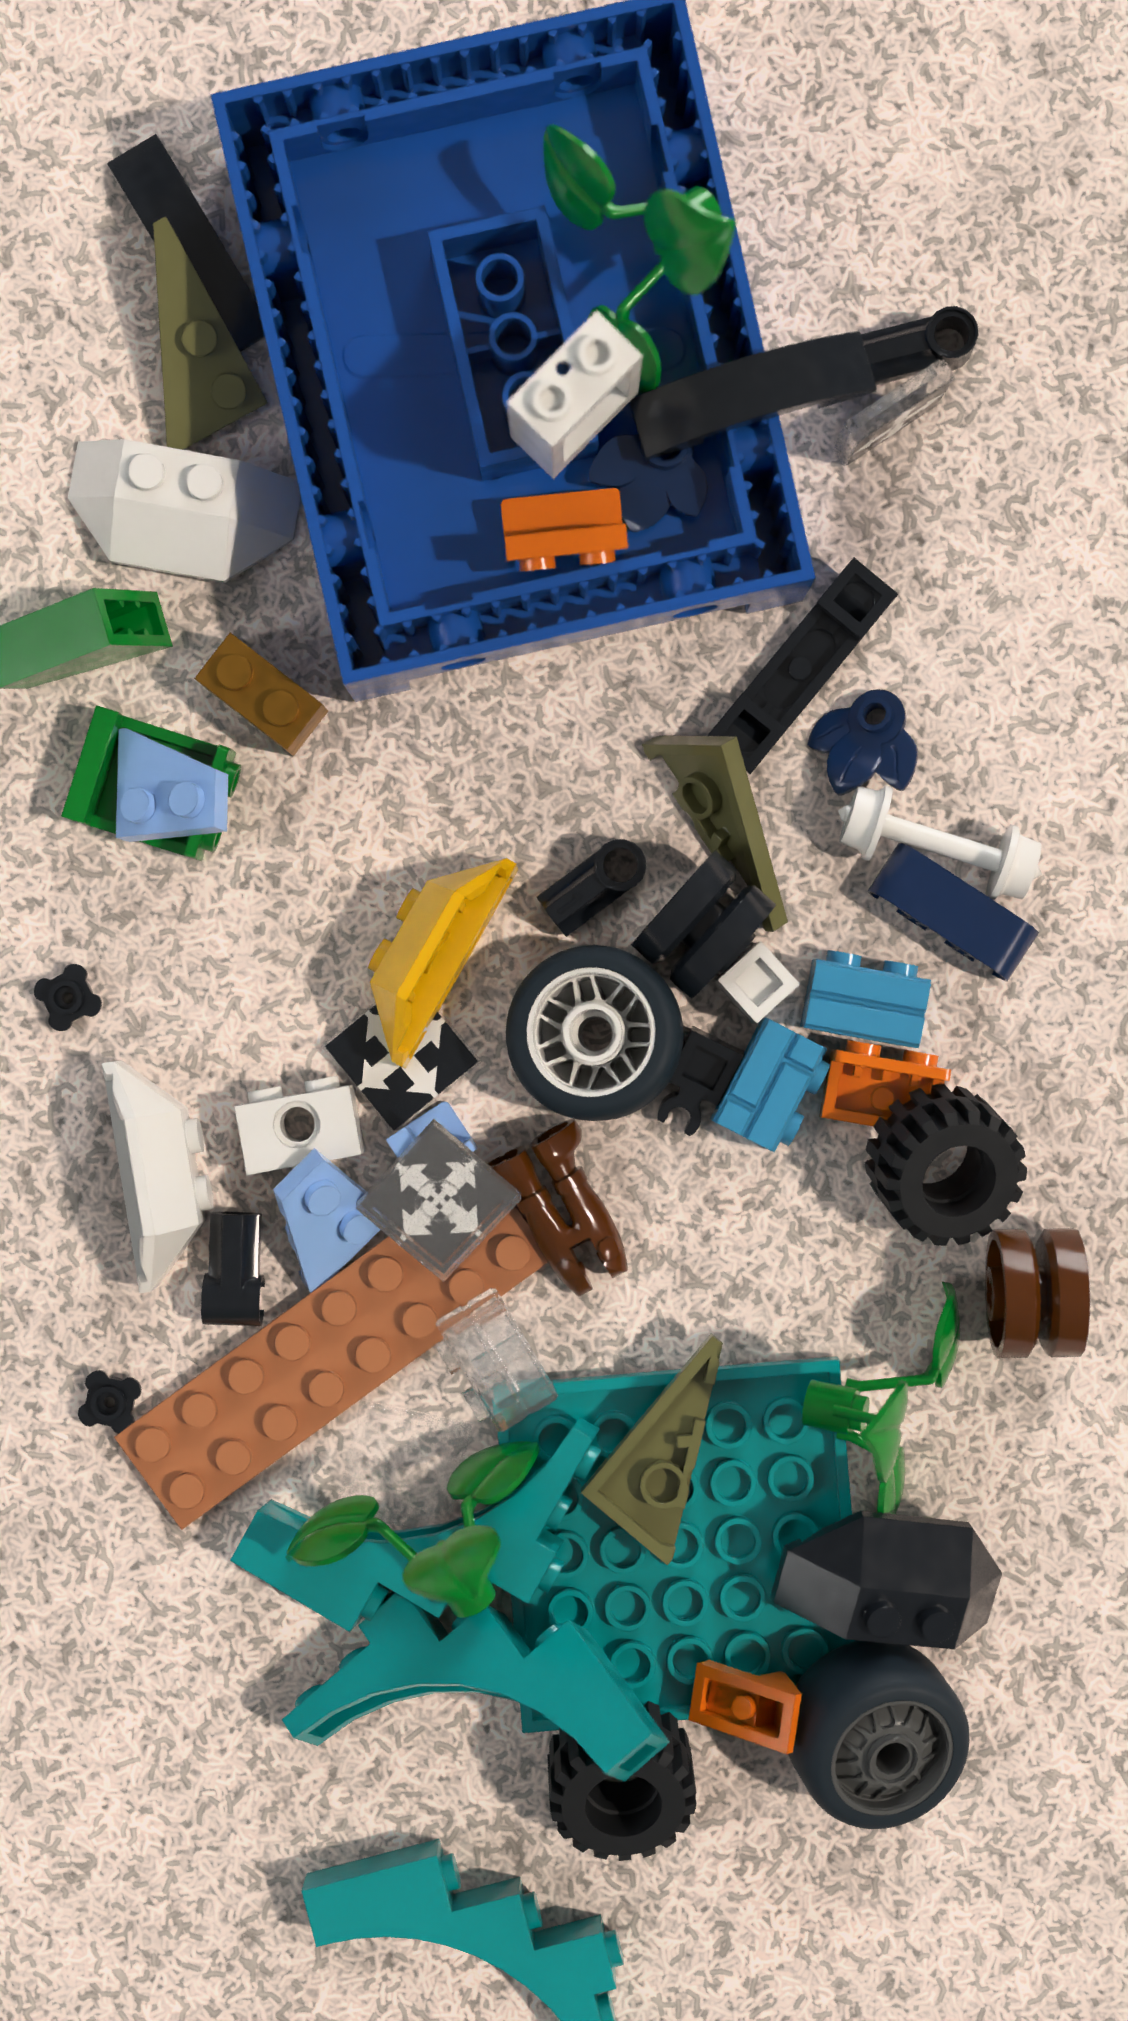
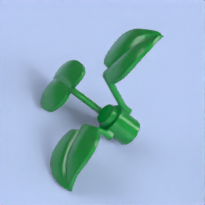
M550 124L546 126L543 137L544 171L550 194L562 214L576 226L585 230H593L601 226L604 215L609 219L644 215L645 227L654 244V252L660 255L661 261L619 304L616 313L607 306L600 304L593 308L588 316L589 319L598 311L643 355L638 393L633 397L635 398L658 388L661 379V361L658 350L648 333L638 323L629 320L631 309L664 273L671 284L685 294L698 295L706 291L717 279L723 268L731 246L736 221L722 216L721 209L714 196L707 189L696 186L683 194L670 189H661L653 193L647 202L624 206L612 203L611 200L615 195V182L603 160L593 149L575 135L560 126Z
M942 1281L947 1299L935 1333L933 1359L924 1373L864 1381L847 1378L845 1386L812 1379L805 1394L802 1410L803 1425L837 1432V1439L850 1441L872 1454L876 1476L880 1482L877 1512L896 1514L903 1495L905 1453L904 1448L900 1446V1427L907 1410L908 1387L935 1383V1387L943 1388L958 1352L960 1316L955 1289L948 1282ZM894 1389L877 1414L869 1413V1397L861 1396L860 1392Z
M537 1441L502 1443L478 1451L465 1459L452 1473L447 1485V1491L452 1499L463 1500L461 1503V1513L464 1528L454 1532L446 1540L438 1541L436 1546L417 1553L383 1520L374 1518L379 1510V1504L374 1497L355 1495L338 1499L312 1515L294 1536L285 1557L288 1562L293 1560L303 1566L332 1564L354 1552L365 1541L368 1532H376L381 1534L409 1560L403 1571L402 1579L405 1586L411 1592L429 1599L447 1602L456 1617L466 1618L476 1615L486 1609L495 1598L496 1591L488 1578V1573L497 1558L501 1541L494 1528L481 1525L475 1526L474 1509L477 1503H496L515 1490L532 1468L539 1454L540 1446Z

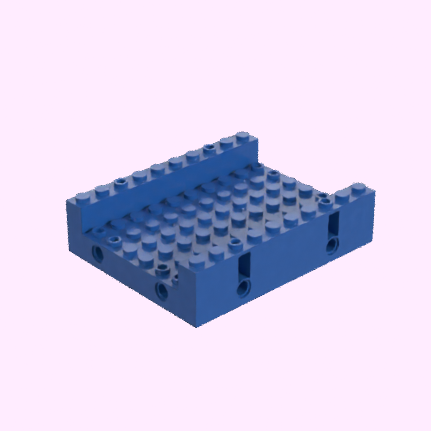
M626 0L210 94L342 681L355 702L411 690L409 680L741 605L745 606L746 614L803 601L816 577L779 416L706 437L703 444L694 446L692 458L706 474L708 487L705 502L697 517L684 515L670 506L665 516L654 526L646 530L631 532L626 526L628 549L615 550V562L580 565L579 554L555 556L556 568L520 571L519 560H506L501 502L504 499L612 488L596 485L589 481L591 464L602 446L611 438L620 435H637L638 433L628 403L553 479L510 437L507 401L587 321L593 308L601 304L616 313L619 304L661 261L660 255L654 252V244L645 227L644 215L620 219H609L604 215L601 226L593 230H585L576 226L562 214L550 194L545 177L543 137L546 126L555 124L564 128L597 153L614 179L615 195L611 202L618 206L647 202L653 193L661 189H670L683 194L696 186L707 189L714 196L719 204L722 216L735 220L686 0ZM736 225L723 268L717 279L706 291L698 295L685 294L672 285L664 273L630 311L629 320L638 323L648 333L658 350L661 361V379L658 387L724 363L764 352ZM561 362L556 366V372L563 376L571 369L570 365L566 362ZM674 452L659 457L668 458L672 456Z

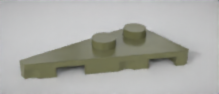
M165 216L153 223L166 444L167 447L184 450L266 405L268 402Z
M660 735L643 743V750L648 759L651 761L661 755L678 780V789L672 795L682 810L687 812L692 818L696 831L710 852L713 853L716 850L728 862L731 860L747 886L755 885L776 904L772 912L762 922L764 930L774 932L788 922L737 736Z
M712 1333L581 1488V1494L666 1565L674 1557L675 1542L683 1509H685L689 1494L690 1479L699 1452L712 1387L715 1384L719 1368V1358L723 1343Z

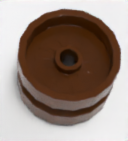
M1074 1228L1044 1229L1034 1248L1031 1238L1022 1229H992L993 1231L988 1237L985 1258V1301L988 1333L994 1355L997 1358H1028L1037 1343V1339H1039L1041 1347L1050 1357H1081L1085 1351L1089 1335L1090 1284L1084 1243L1079 1230Z

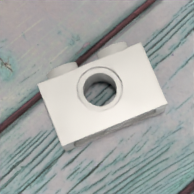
M338 1076L305 1081L306 1093L283 1097L281 1086L247 1092L249 1103L234 1106L246 1175L295 1167L314 1148L328 1160L363 1154L365 1147L353 1084L340 1086ZM294 1107L308 1110L314 1118V1131L308 1139H296L286 1130V1115Z

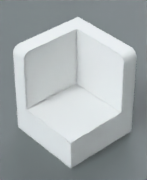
M762 941L755 943L721 976L714 980V983L752 1024L758 1023L800 985Z

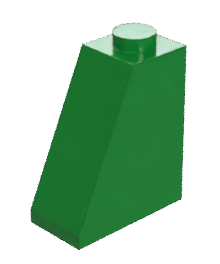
M91 588L0 625V689H29L173 647L158 593L154 591Z

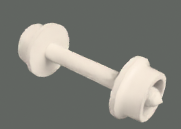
M887 785L881 790L858 786L855 789L850 804L838 810L841 820L844 822L839 842L859 850L862 854L861 858L867 861L872 858L880 836L991 870L986 896L992 900H995L1000 895L1023 899L1032 881L1042 875L1038 865L1041 843L1022 836L1019 832V827L1012 824L1004 833L999 848H994L889 815L888 811L893 788Z

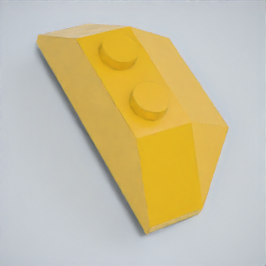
M505 858L427 880L421 892L412 888L403 901L396 916L397 919L403 922L393 942L385 938L382 940L368 965V969L375 972L370 985L390 1057L395 1064L405 1069L427 1032L424 1031L425 1027L428 1028L436 1013L440 1011L518 871L515 862Z

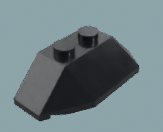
M859 1511L821 1528L804 1541H801L799 1538L784 1545L770 1597L773 1603L846 1640L955 1650L987 1624L1002 1572L969 1522Z

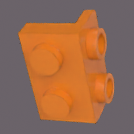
M617 488L504 499L501 502L506 560H519L520 571L556 568L555 556L579 554L580 565L615 562V550L628 549L626 524H623L620 492Z
M847 1040L845 1051L835 1049L830 1051L828 1062L830 1068L825 1079L819 1117L874 1126L879 1117L887 1120L893 1112L888 1107L897 1099L902 1104H905L911 1100L909 1092L919 1088L926 1094H931L932 1085L945 1084V1081H950L951 1070L937 1067L939 1057L937 1055L904 1050L903 1059L899 1061L881 1058L882 1046Z

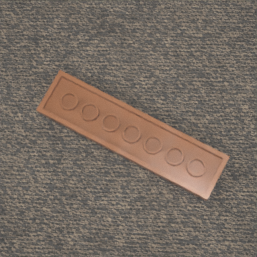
M512 1200L501 1209L444 1271L397 1231H394L319 1288L305 1296L149 1410L114 1438L180 1529L183 1530L548 1262L539 1249L527 1220Z

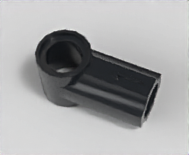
M948 306L936 311L933 316L861 334L876 385L936 370L954 371L962 367L969 360L978 338V325L974 316L966 309L958 306ZM942 329L956 330L961 334L964 346L956 351L942 349L935 340V334Z
M625 839L612 840L604 844L601 849L536 898L556 926L567 937L631 888L637 886L643 879L646 871V858L642 849L634 842ZM616 848L630 850L637 859L638 868L636 874L625 882L612 880L604 869L606 856Z
M210 1213L209 1270L204 1275L201 1292L202 1324L262 1326L264 1310H259L260 1288L265 1287L264 1275H260L262 1213Z

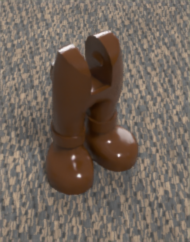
M569 1119L538 1135L530 1143V1146L539 1162L552 1178L551 1184L557 1195H560L572 1219V1224L567 1225L553 1204L552 1197L546 1186L541 1185L535 1172L534 1164L524 1146L516 1147L488 1162L486 1167L517 1192L516 1196L518 1199L515 1203L522 1215H525L539 1249L558 1278L579 1297L593 1290V1287L586 1274L585 1266L582 1261L578 1260L573 1250L574 1248L591 1240L600 1262L605 1265L612 1278L628 1271L621 1237L609 1212L588 1183V1178L582 1166H575L574 1152L581 1142L582 1130L575 1119Z

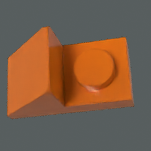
M712 1660L697 1662L688 1720L775 1751L790 1754L793 1753L802 1693L788 1675L781 1671L757 1676Z

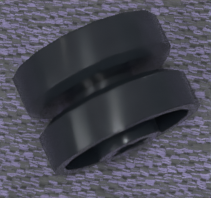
M716 850L631 943V946L651 964L663 962L680 942L684 943L688 950L672 967L670 980L691 999L717 973L721 976L753 941L756 937L754 932L776 906L755 885L744 887L726 907L723 906L718 900L736 880L737 869Z

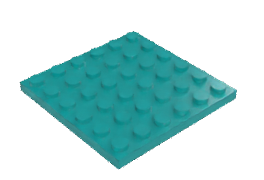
M837 1356L719 1366L705 1416V1426L695 1468L690 1479L689 1494L685 1509H683L675 1542L674 1557L668 1565L581 1494V1488L681 1369L495 1384L494 1395L498 1443L537 1441L540 1446L539 1454L532 1468L519 1486L553 1456L579 1418L600 1429L592 1442V1445L601 1449L585 1480L583 1481L574 1475L563 1494L573 1500L556 1531L547 1526L544 1528L564 1540L555 1557L564 1561L565 1564L548 1593L537 1588L528 1604L511 1594L513 1626L530 1650L533 1651L536 1648L535 1641L546 1629L558 1623L564 1624L570 1620L591 1633L643 1706L647 1701L659 1705L660 1715L670 1712L677 1720H688L697 1662L712 1660L757 1676L781 1671L786 1673L796 1685L806 1670L823 1655L839 1646L857 1641L846 1640L773 1603L770 1597L784 1545L799 1538L801 1541H804L821 1528L852 1515L846 1441L837 1439V1432L802 1424L804 1398L812 1379L842 1385L840 1360ZM520 1703L522 1733L559 1730L556 1724L540 1712Z

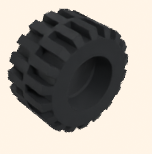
M945 1084L932 1085L931 1094H926L921 1088L909 1092L910 1101L902 1104L897 1099L888 1107L893 1112L887 1120L879 1117L873 1126L879 1135L877 1138H868L866 1152L872 1158L865 1161L866 1174L872 1180L869 1184L898 1224L904 1230L907 1229L914 1238L922 1242L929 1238L934 1245L947 1246L949 1239L953 1238L958 1245L970 1243V1235L976 1232L981 1237H984L993 1231L990 1227L991 1223L996 1219L1003 1223L1011 1214L1007 1209L1009 1203H1018L1023 1191L1017 1185V1182L1024 1181L1027 1178V1167L1021 1162L1026 1157L1023 1145L1016 1139L1018 1137L998 1113L978 1094L973 1096L966 1088L956 1086L951 1092ZM967 1146L965 1158L953 1174L938 1182L923 1183L927 1168L938 1155L954 1147Z
M647 1701L644 1707L670 1743L631 1775L638 1777L636 1779L626 1782L605 1781V1779L612 1776L606 1775L580 1744L560 1727L559 1734H553L549 1743L547 1758L552 1821L557 1822V1831L564 1839L572 1838L574 1848L581 1852L592 1849L596 1858L606 1860L609 1855H618L619 1861L631 1860V1855L641 1853L644 1858L656 1854L655 1847L662 1845L667 1848L676 1842L675 1832L685 1833L690 1825V1815L695 1814L697 1804L696 1785L688 1735L684 1728H678L676 1717L670 1712L660 1715L659 1705Z

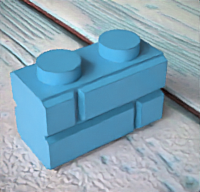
M832 950L827 951L826 961L812 960L800 1023L801 1028L919 1048L931 980L917 977L918 966L884 960L882 971L860 967L862 956Z
M763 1017L759 1021L744 1051V1057L719 1105L715 1107L710 1119L772 1152L776 1151L780 1142L789 1146L804 1118V1115L796 1112L797 1107L806 1091L813 1095L817 1093L830 1068V1064L822 1060L827 1048Z

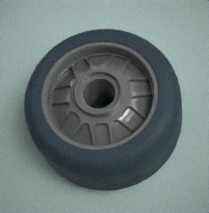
M853 1641L839 1646L819 1658L806 1670L795 1685L802 1693L793 1753L788 1755L812 1798L833 1818L845 1824L864 1829H885L900 1826L921 1817L933 1809L947 1796L958 1781L964 1769L969 1750L968 1719L958 1696L937 1667L917 1649L909 1645Z

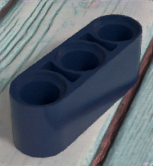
M898 843L868 889V893L877 900L879 896L898 908L897 913L925 931L929 928L946 939L944 942L946 945L972 962L975 959L994 970L992 975L1008 982L1039 934L1033 926L922 853L903 843Z

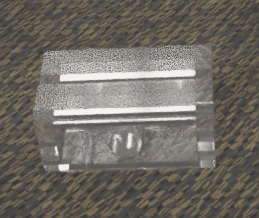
M496 1288L486 1290L469 1300L467 1305L459 1306L439 1318L435 1323L444 1339L434 1344L451 1375L461 1369L472 1387L463 1391L462 1394L479 1423L490 1417L497 1431L503 1432L525 1419L528 1414H533L552 1403L558 1397L552 1381Z

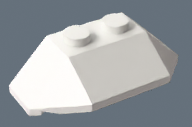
M127 439L78 442L68 499L112 563L226 583L294 540L301 494L297 480L241 460Z
M122 1060L102 1063L139 1293L151 1292L162 1283L205 1223V1210L213 1209V1193L208 1175L199 1176L195 1153L204 1152L202 1127L198 1118L189 1119L188 1107Z

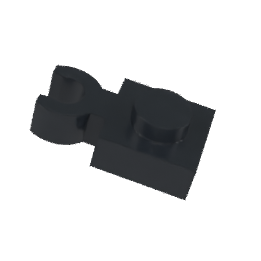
M692 1026L683 1044L677 1069L669 1081L678 1086L679 1089L668 1094L661 1101L658 1109V1121L664 1123L673 1108L682 1107L690 1114L684 1134L688 1136L693 1135L701 1123L702 1111L700 1103L702 1099L716 1106L719 1105L744 1057V1051Z

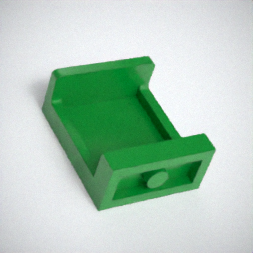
M96 705L61 816L116 834L118 729L127 728L140 733L151 740L228 774V797L230 798L236 790L241 773V765L233 762L236 752L229 747L220 744L217 746L126 717L119 712ZM222 832L139 842L202 861L205 850L215 852Z

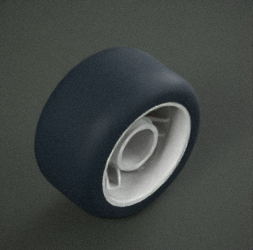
M585 945L560 951L541 962L526 976L518 987L509 1007L506 1021L507 1051L511 1065L521 1084L530 1095L548 1109L560 1115L578 1120L606 1121L618 1119L648 1105L665 1089L672 1079L683 1048L684 1033L678 1002L666 981L639 957L627 951L609 946ZM595 1018L607 1020L612 1028L611 1042L600 1051H591L585 1046L582 1039L584 1026Z

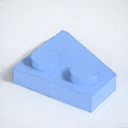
M127 728L118 729L116 838L127 842L227 832L228 774L151 740L140 733Z
M315 1148L273 1189L279 1210L286 1220L285 1230L289 1243L295 1251L301 1270L298 1271L300 1278L311 1293L335 1276L387 1224L361 1202L368 1192Z

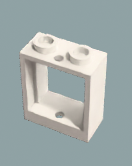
M596 311L507 401L510 437L554 479L638 393L643 355ZM561 362H566L571 367L564 376L556 372V366Z

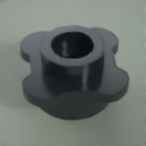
M70 964L65 967L63 974L51 980L42 978L34 987L35 998L44 1002L50 1014L48 1018L49 1025L57 1031H66L70 1029L73 1021L85 1015L89 1017L96 1016L101 1010L102 1000L98 995L93 994L91 986L86 981L88 976L87 970L81 965ZM66 992H70L73 995V1000L70 1003H66L63 1000V995Z
M96 1370L90 1373L85 1379L88 1393L85 1404L78 1410L79 1420L88 1427L95 1424L110 1426L114 1432L119 1434L135 1422L131 1413L135 1405V1399L140 1397L142 1393L141 1385L133 1377H127L124 1380L118 1377H108L107 1373L103 1370ZM106 1397L114 1398L115 1405L113 1407L106 1406Z

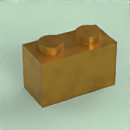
M231 632L194 678L204 688L292 756L297 753L328 713V710L320 701Z

